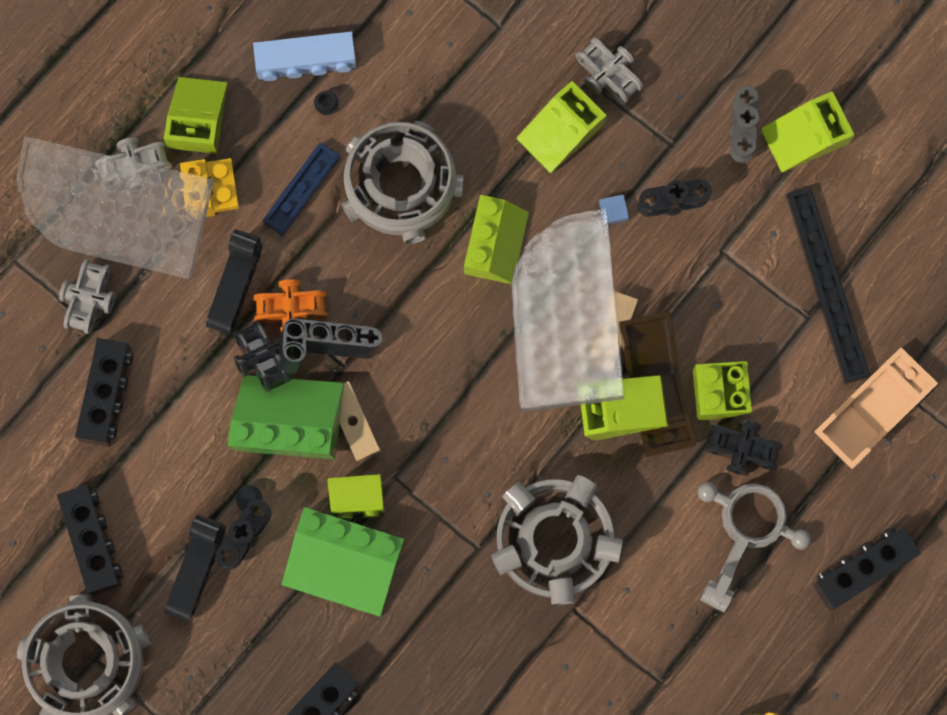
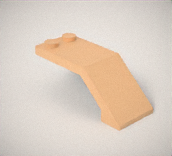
M900 348L814 432L853 469L938 383L912 357Z

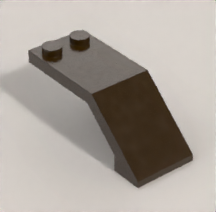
M670 312L620 321L619 329L627 379L661 376L668 426L640 432L645 456L649 457L696 447L697 443L679 376L674 340L675 331Z

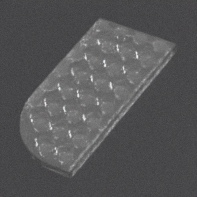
M24 136L17 171L18 192L21 193L25 207L24 211L28 219L47 240L70 251L192 279L214 184L213 179Z
M606 209L572 214L552 222V226L540 234L537 233L524 247L525 251L519 263H516L512 279V299L521 412L625 399L609 222Z

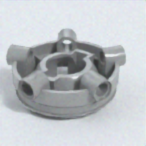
M415 121L414 123L390 122L369 130L363 136L359 134L353 138L346 148L349 156L344 170V186L348 200L341 203L343 210L352 223L361 219L369 227L382 233L402 235L404 244H415L426 239L424 230L434 225L444 216L454 197H462L464 175L456 174L453 158L442 140L434 134V128L420 121ZM405 133L403 145L401 146L391 145V139L384 140L378 145L375 140L388 134ZM430 142L434 144L427 150V147ZM440 150L445 158L447 167L441 166L439 195L442 197L436 202L432 198L436 183V176L434 175L435 162L432 156ZM383 158L390 164L402 161L414 165L421 175L420 189L422 190L417 194L409 196L408 200L396 201L395 198L387 196L382 192L379 184L381 174L375 168L376 165ZM355 159L363 165V172L366 176L364 185L369 196L379 204L374 213L372 212L369 200L360 186L352 187L351 173ZM427 204L432 207L427 212L421 214L420 210ZM384 208L393 211L417 209L416 211L399 214L398 220L380 216Z
M577 475L573 482L545 480L524 487L519 481L513 485L502 497L508 504L503 510L498 523V551L491 554L499 575L508 573L513 581L523 589L538 596L551 598V605L575 603L574 595L594 584L605 571L609 561L619 562L623 539L614 538L610 516L602 502L594 495L598 486L580 475ZM545 492L567 493L565 500L570 503L562 501L561 503H551L535 507L524 517L521 524L509 521L512 513L518 518L535 502L534 495ZM576 506L583 510L589 506L597 515L603 529L604 536H598L593 561L600 562L596 570L586 562L592 549V536L590 535L588 522L583 517L584 512ZM561 513H564L566 517L574 519L573 526L578 537L576 548L568 557L561 560H552L548 568L543 567L534 561L538 554L533 541L535 527L547 517L559 516ZM506 526L518 530L516 542L521 547L522 555L520 558L534 572L529 582L525 581L516 572L522 568V564L514 546H504ZM582 566L592 574L587 580L573 587L572 578L558 579L559 575L564 573L574 574ZM537 574L545 578L555 579L548 581V590L532 585L534 580H536Z
M91 594L74 595L69 597V604L56 608L46 614L34 626L28 637H22L18 646L17 659L22 660L23 677L29 692L42 707L39 715H110L112 713L113 715H126L136 706L131 696L141 679L143 649L151 646V643L142 624L133 627L119 612L105 605L94 603L93 595ZM94 610L104 613L119 625L121 629L115 633L123 653L128 656L130 655V662L119 661L118 647L111 635L104 632L99 625L82 622L94 619ZM64 613L65 619L75 621L57 628L55 632L58 636L51 643L37 639L43 629L53 619ZM82 630L88 631L90 639L103 648L107 659L103 674L86 691L78 689V683L71 681L66 676L62 665L63 656L67 648L76 642L75 632ZM31 663L40 664L41 670L32 672ZM119 666L130 667L123 686L115 685L98 700L102 705L101 707L88 711L87 700L99 697V694L116 677ZM43 676L48 686H55L60 690L58 692L60 696L80 700L81 713L68 712L72 704L54 693L46 692L42 696L35 686L33 677Z

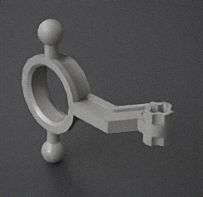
M704 482L698 487L697 493L702 501H715L723 505L721 513L723 527L728 536L735 541L718 575L717 581L709 580L700 601L724 613L734 594V591L728 589L746 547H765L782 535L790 539L796 549L804 550L810 546L811 536L806 530L799 529L795 531L785 526L787 519L785 505L780 496L767 486L760 484L743 485L732 491L729 496L718 492L716 485L711 482ZM758 493L764 495L772 501L776 508L777 521L775 527L765 537L751 538L745 536L738 531L733 522L732 512L734 504L745 494Z

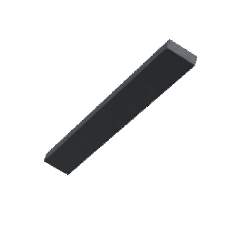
M809 187L787 193V202L844 384L868 379L871 376L812 189Z

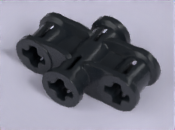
M704 179L686 182L673 180L667 186L645 189L639 197L637 208L639 213L645 217L663 214L675 216L682 210L705 206L712 193V187ZM699 190V193L703 194V197H699V194L695 193V191ZM646 199H650V202L654 203V205L650 206Z
M254 321L252 326L241 331H233L235 341L244 354L242 356H234L235 365L242 377H246L248 372L254 370L266 392L271 391V387L282 382L288 383L291 381L289 373L282 371L278 363L280 335L276 337V340L269 342L258 321Z
M739 420V431L720 425H711L710 430L712 434L709 445L705 446V451L713 455L730 458L731 463L727 465V471L749 476V464L766 470H777L776 462L779 450L783 449V444L756 437L757 432L762 427L760 424L748 420Z
M255 499L251 501L239 519L231 524L229 534L216 551L217 562L228 570L237 568L248 554L250 548L257 544L258 536L262 533L272 516L270 507L263 500ZM255 508L258 510L262 508L265 514L263 517L257 516L255 518L253 510ZM240 533H248V536L245 538L240 536ZM233 551L234 560L226 561V558L223 556L224 553H231Z

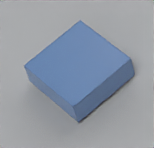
M624 195L599 199L604 225L629 220Z

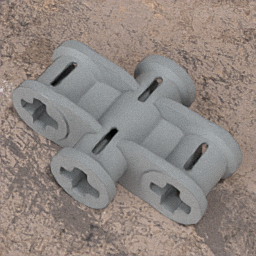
M593 38L588 47L582 52L578 51L575 54L578 62L592 74L591 77L587 76L584 79V83L597 96L602 93V89L605 87L620 103L625 105L628 102V98L636 90L640 91L643 88L639 78L627 68L628 65L631 66L635 63L634 59L621 46L617 48V53L613 55L600 40Z
M126 138L119 141L116 146L118 150H121L120 154L104 157L96 162V167L100 169L103 179L101 182L102 187L113 188L130 182V192L135 193L149 189L151 181L147 180L148 176L164 173L172 168V163L168 161L165 152L166 143L155 142L138 148L139 140L137 138Z
M85 259L81 265L77 283L72 284L70 280H64L60 289L59 300L62 302L70 301L64 318V328H76L90 335L95 325L98 310L102 309L104 313H111L116 294L112 291L109 293L105 292L111 274V265L101 266Z

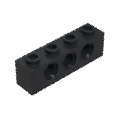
M97 338L75 438L80 442L110 447L111 440L115 441L118 429L115 425L116 417L121 415L123 401L120 399L122 391H126L129 378L126 376V372L134 359V351H131L132 348L128 343ZM110 363H117L115 372L106 373V367ZM104 388H112V393L108 398L100 397V393ZM100 412H106L105 421L95 423L96 415Z
M86 484L57 494L87 594L96 595L122 586L120 579L124 577L120 564H115L112 555L116 553L112 539H107L105 529H108V524L104 514L99 513L97 505L101 503L96 489L92 490ZM88 508L90 510L89 518L85 521H80L78 517L80 511ZM91 533H96L98 536L97 542L92 546H88L86 543L87 536ZM99 557H104V568L96 571L94 569L95 560Z
M894 527L881 535L883 540L876 545L871 541L861 547L859 550L862 554L854 559L849 555L838 562L840 568L831 572L828 568L816 576L818 582L813 584V587L829 611L838 608L921 554L904 527L898 531ZM883 547L891 550V560H886L882 557L881 549ZM861 561H867L870 564L871 571L869 574H865L860 570L859 564ZM840 574L848 577L849 586L847 588L839 585L838 576Z
M335 662L287 715H306L307 711L312 707H317L321 715H340L341 711L338 708L345 701L350 703L359 694L357 688L360 684ZM334 687L338 690L339 697L335 702L329 703L325 699V692L328 688Z

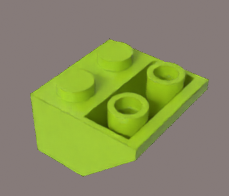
M747 361L695 365L692 375L697 421L725 419L752 412Z

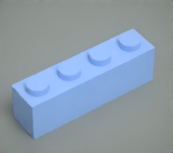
M352 32L253 43L258 79H263L264 81H274L278 77L285 76L288 78H299L302 74L311 73L313 75H324L328 71L345 73L356 68Z

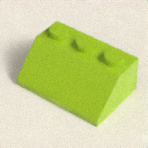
M480 195L465 259L464 274L513 285L529 212L506 200Z

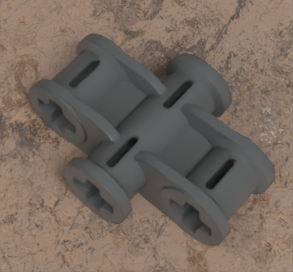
M750 86L741 87L737 91L732 104V121L734 124L730 129V153L733 160L738 163L748 162L756 149L757 130L755 125L759 120L758 93ZM742 98H746V101H747V103H749V104H745V103H744V99H742ZM741 145L744 146L745 150H747L746 152L742 151V147H740Z

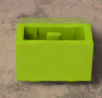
M178 77L167 114L164 141L168 149L218 154L227 82Z
M571 81L549 101L517 137V140L551 174L605 125L607 115Z
M833 91L808 101L760 129L781 173L849 145L854 137V133Z
M661 376L606 380L578 386L585 437L597 441L668 426Z

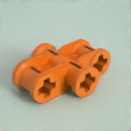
M288 279L279 281L278 285L281 288V293H260L254 295L257 316L254 317V321L259 323L282 322L284 326L285 322L291 319V315L292 319L324 320L328 318V313L325 312L327 292L321 290L299 292V287H301L300 280Z

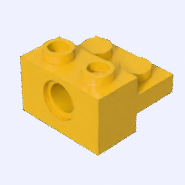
M231 158L206 162L205 159L180 163L186 211L190 219L216 216V212L239 209ZM210 182H212L213 195L210 194Z

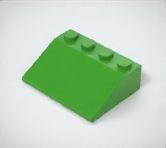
M247 375L243 377L231 419L228 446L234 451L335 460L344 383L291 379L290 382H282L271 387V391L266 392L257 376Z
M304 507L281 585L381 617L405 541L402 538Z

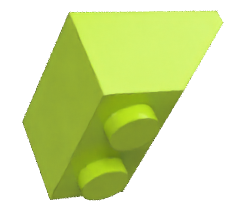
M380 474L328 478L332 516H337V518L343 520L353 519V515L363 514L364 518H377L379 513H384L383 482Z

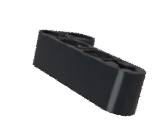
M234 229L228 244L230 255L206 320L207 328L229 335L233 333L261 256L263 243L259 236Z
M289 319L285 322L279 338V367L285 373L293 374L298 372L306 353L370 359L376 355L380 347L382 334L378 329L369 326ZM289 333H294L297 337H293ZM314 336H320L322 339H317ZM339 338H343L347 340V342H343ZM288 356H294L296 360L290 359Z
M198 514L195 516L189 532L191 541L164 611L165 614L191 622L214 564L216 551L221 545L226 531V526L223 523Z

